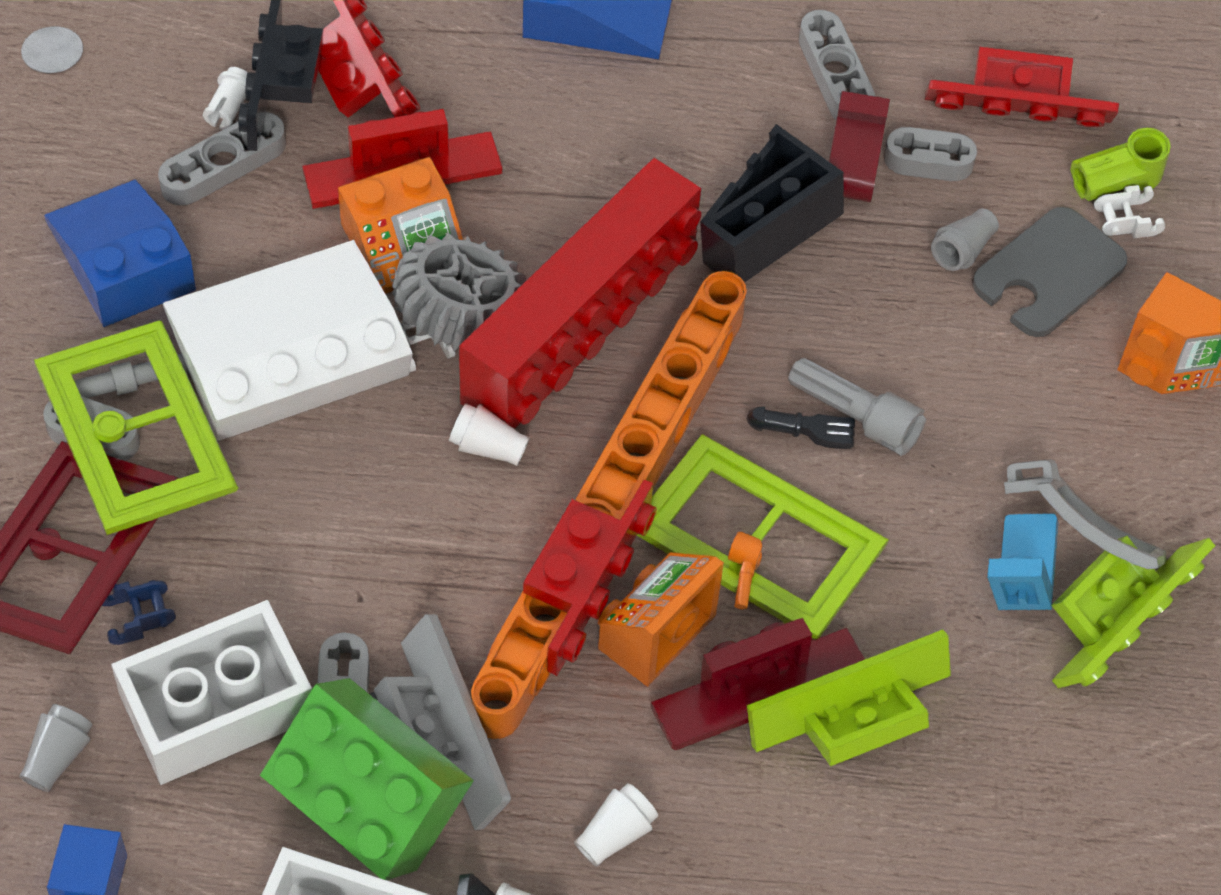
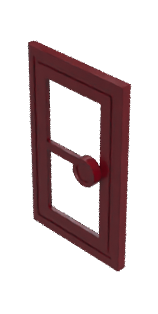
M61 441L0 530V586L28 544L33 556L40 560L52 559L63 551L96 562L97 565L61 620L0 601V631L66 654H71L157 519L118 531L105 552L61 539L59 532L52 528L38 530L74 476L83 479L68 443ZM106 455L122 492L135 494L179 479L163 472Z

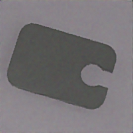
M1057 207L1047 212L979 267L975 272L972 285L977 295L990 306L998 302L1002 298L1004 290L1010 286L1019 285L1030 289L1036 301L1029 307H1022L1011 316L1010 322L1029 336L1044 337L1053 332L1120 276L1125 270L1128 257L1120 245L1071 208Z

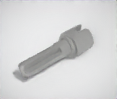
M806 358L796 361L789 373L788 381L791 385L863 423L864 434L867 438L900 456L910 451L924 428L926 418L923 416L925 410L892 392H886L877 397Z

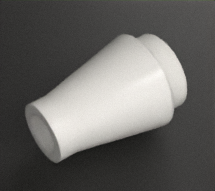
M466 403L449 437L450 442L459 445L458 451L506 461L518 466L530 439L520 434L481 404L475 408Z
M627 783L620 791L617 789L611 791L587 828L574 841V844L594 866L598 867L606 858L652 831L650 824L658 817V813L638 789Z

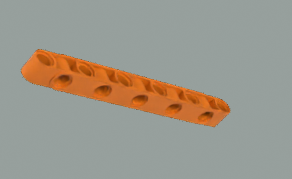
M719 271L708 275L703 281L691 304L684 310L576 497V501L621 520L643 480L653 483L654 489L723 365L731 344L741 327L747 293L746 285L741 277L731 272ZM675 377H684V378H687V379H679V378H675ZM630 453H641L645 456L637 457L630 455ZM523 591L493 642L487 659L474 680L471 689L472 703L487 734V738L501 739L511 735L518 728L534 697L542 690L551 674L547 672L548 646L567 615V612L526 595ZM547 614L552 615L556 619L544 622L534 617ZM491 700H500L508 705L502 709H491L484 704Z

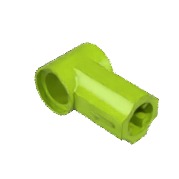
M1140 128L1132 132L1127 143L1073 160L1070 171L1074 181V188L1080 198H1086L1088 201H1091L1103 195L1123 190L1128 186L1138 185L1142 191L1147 186H1151L1152 189L1158 186L1162 180L1170 153L1171 144L1168 137L1163 132L1154 128Z

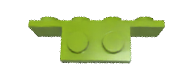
M1128 536L1118 538V540L1138 549ZM1206 538L1179 547L1157 571L1134 565L1105 550L1051 605L1084 645L1072 660L1052 679L1057 688L1078 683L1085 687L1098 680L1109 668L1105 661L1114 652L1126 649L1139 638L1141 631L1138 627L1146 618H1152L1164 611L1173 601L1170 593L1178 585L1191 581L1204 569L1205 565L1201 561L1216 546L1212 540Z
M942 629L747 705L752 747L757 753L806 733L828 764L833 766L929 728L928 710L912 691L951 676L948 634Z

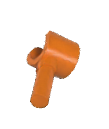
M740 531L733 540L728 560L742 565L739 572L734 607L744 610L748 608L752 577H754V572L761 563L762 542L759 538Z

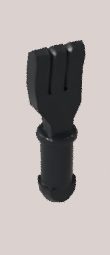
M757 407L750 410L746 418L748 424L760 432L764 429L789 433L793 437H799L800 434L808 436L814 444L827 448L850 449L854 447V418L822 414L803 416L800 412L791 414L766 410L765 407Z

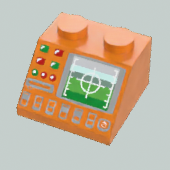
M430 157L338 187L341 225L349 241H355L385 294L393 291L392 284L399 261L403 259L405 252L412 249L415 242L425 243L429 235L442 240L447 233L451 234L456 240H463L449 191Z
M1166 272L1139 310L1117 370L1129 376L1135 383L1147 386L1160 394L1221 386V300Z
M670 552L657 566L653 564L646 566L636 578L633 590L622 601L619 599L613 600L600 615L598 625L600 626L598 649L648 687L716 616L724 562L716 556Z

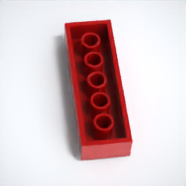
M653 158L459 345L460 404L464 406L466 403L475 408L481 404L513 429L520 423L523 425L528 424L538 413L541 402L553 390L555 392L561 391L570 381L574 369L585 358L588 360L594 358L603 347L606 337L616 327L623 328L634 316L637 306L647 296L654 297L666 283L668 275L678 265L683 267L693 258L698 248L696 233L697 225L702 215L699 210L701 187L656 158Z

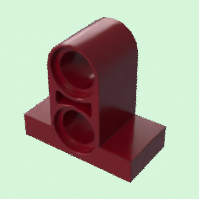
M846 91L841 92L829 162L844 172V198L871 203L890 103L888 98Z

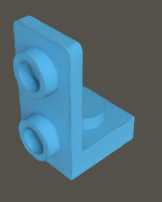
M1011 514L1005 517L1001 558L989 559L987 576L998 610H1052L1059 524L1055 514Z

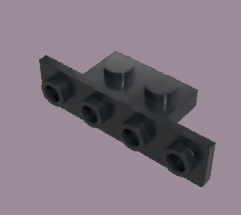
M271 0L268 14H260L258 27L259 42H254L252 51V70L256 72L247 73L245 99L249 103L241 102L238 128L239 132H247V150L258 151L268 100L312 104L323 47V28L282 25V0Z

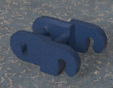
M151 580L148 583L130 587L129 581L114 586L112 589L113 594L107 597L102 606L108 607L128 602L132 605L135 617L134 621L123 625V633L118 634L117 629H111L107 632L110 644L121 645L143 639L144 631L166 627L176 619L174 610L166 609L162 595L168 590L166 582ZM151 599L154 612L142 614L139 602Z

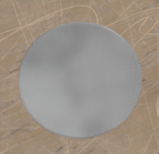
M57 26L45 27L33 32L25 39L21 54L24 62L30 68L43 73H57L69 69L78 62L83 52V44L80 37L70 29Z

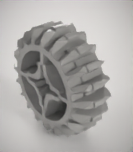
M449 233L442 240L429 235L425 243L415 242L412 249L405 252L403 259L399 261L392 284L394 288L392 295L395 296L394 309L402 312L404 324L416 326V336L429 335L433 337L434 346L440 342L448 343L455 352L464 340L526 282V276L517 272V262L504 260V250L492 251L487 248V241L477 244L471 242L468 235L463 240H456Z

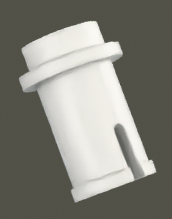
M230 67L227 71L220 73L217 80L219 87L208 107L203 112L204 119L211 126L216 127L220 117L223 119L219 126L220 130H224L233 124V120L240 109V104L245 100V85L248 73L238 67Z

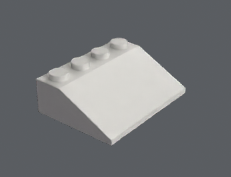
M354 240L163 303V308L217 441L409 375L413 355L393 306Z

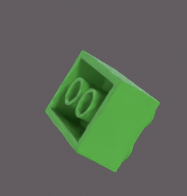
M350 678L315 684L260 774L264 780L383 880H390L417 871L474 781Z

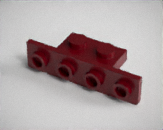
M803 617L786 624L776 622L768 625L752 637L738 642L726 641L716 645L709 653L703 655L701 683L652 701L651 709L671 748L679 750L749 723L747 705L865 660L847 627L812 640V633Z

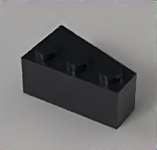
M777 124L769 132V141L760 153H753L746 162L747 169L736 183L730 182L700 221L703 263L714 272L727 271L741 277L744 283L844 214V172Z

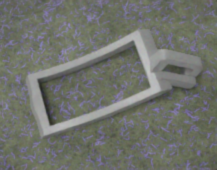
M1054 460L1018 462L1008 466V481L1004 482L1006 494L1040 491L1043 497L1064 520L1084 537L1107 552L1145 569H1157L1165 564L1167 560L1166 550L1118 529L1095 513L1059 476L1058 467ZM1043 467V476L1023 478L1021 469ZM1128 536L1138 549L1118 540V538Z

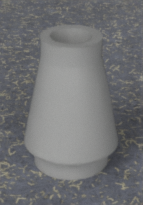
M982 208L972 215L938 229L931 245L932 254L937 263L950 271L967 269L972 266L990 237L998 231L999 223L996 216L991 211Z
M53 704L48 714L42 713L40 715L30 751L19 778L37 789L50 792L55 781L91 741L87 734L92 727V723L69 708Z

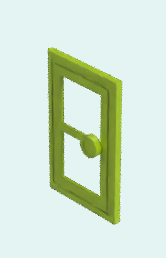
M155 321L34 359L35 367L106 535L234 493L238 490L237 483L162 321ZM146 352L169 406L124 420L123 416L118 412L104 411L98 414L92 423L72 375ZM175 417L199 472L124 497L100 441L106 443L116 442L124 436L125 432Z
M702 434L652 496L651 505L657 507L655 519L645 536L639 534L637 536L667 554L673 552L716 556L724 562L721 585L736 593L742 565L728 560V556L671 524L672 520L711 471L774 506L752 534V536L759 538L761 542L781 515L786 513L847 548L808 603L754 572V577H752L749 602L785 623L803 617L812 633V639L820 638L886 547L889 539Z

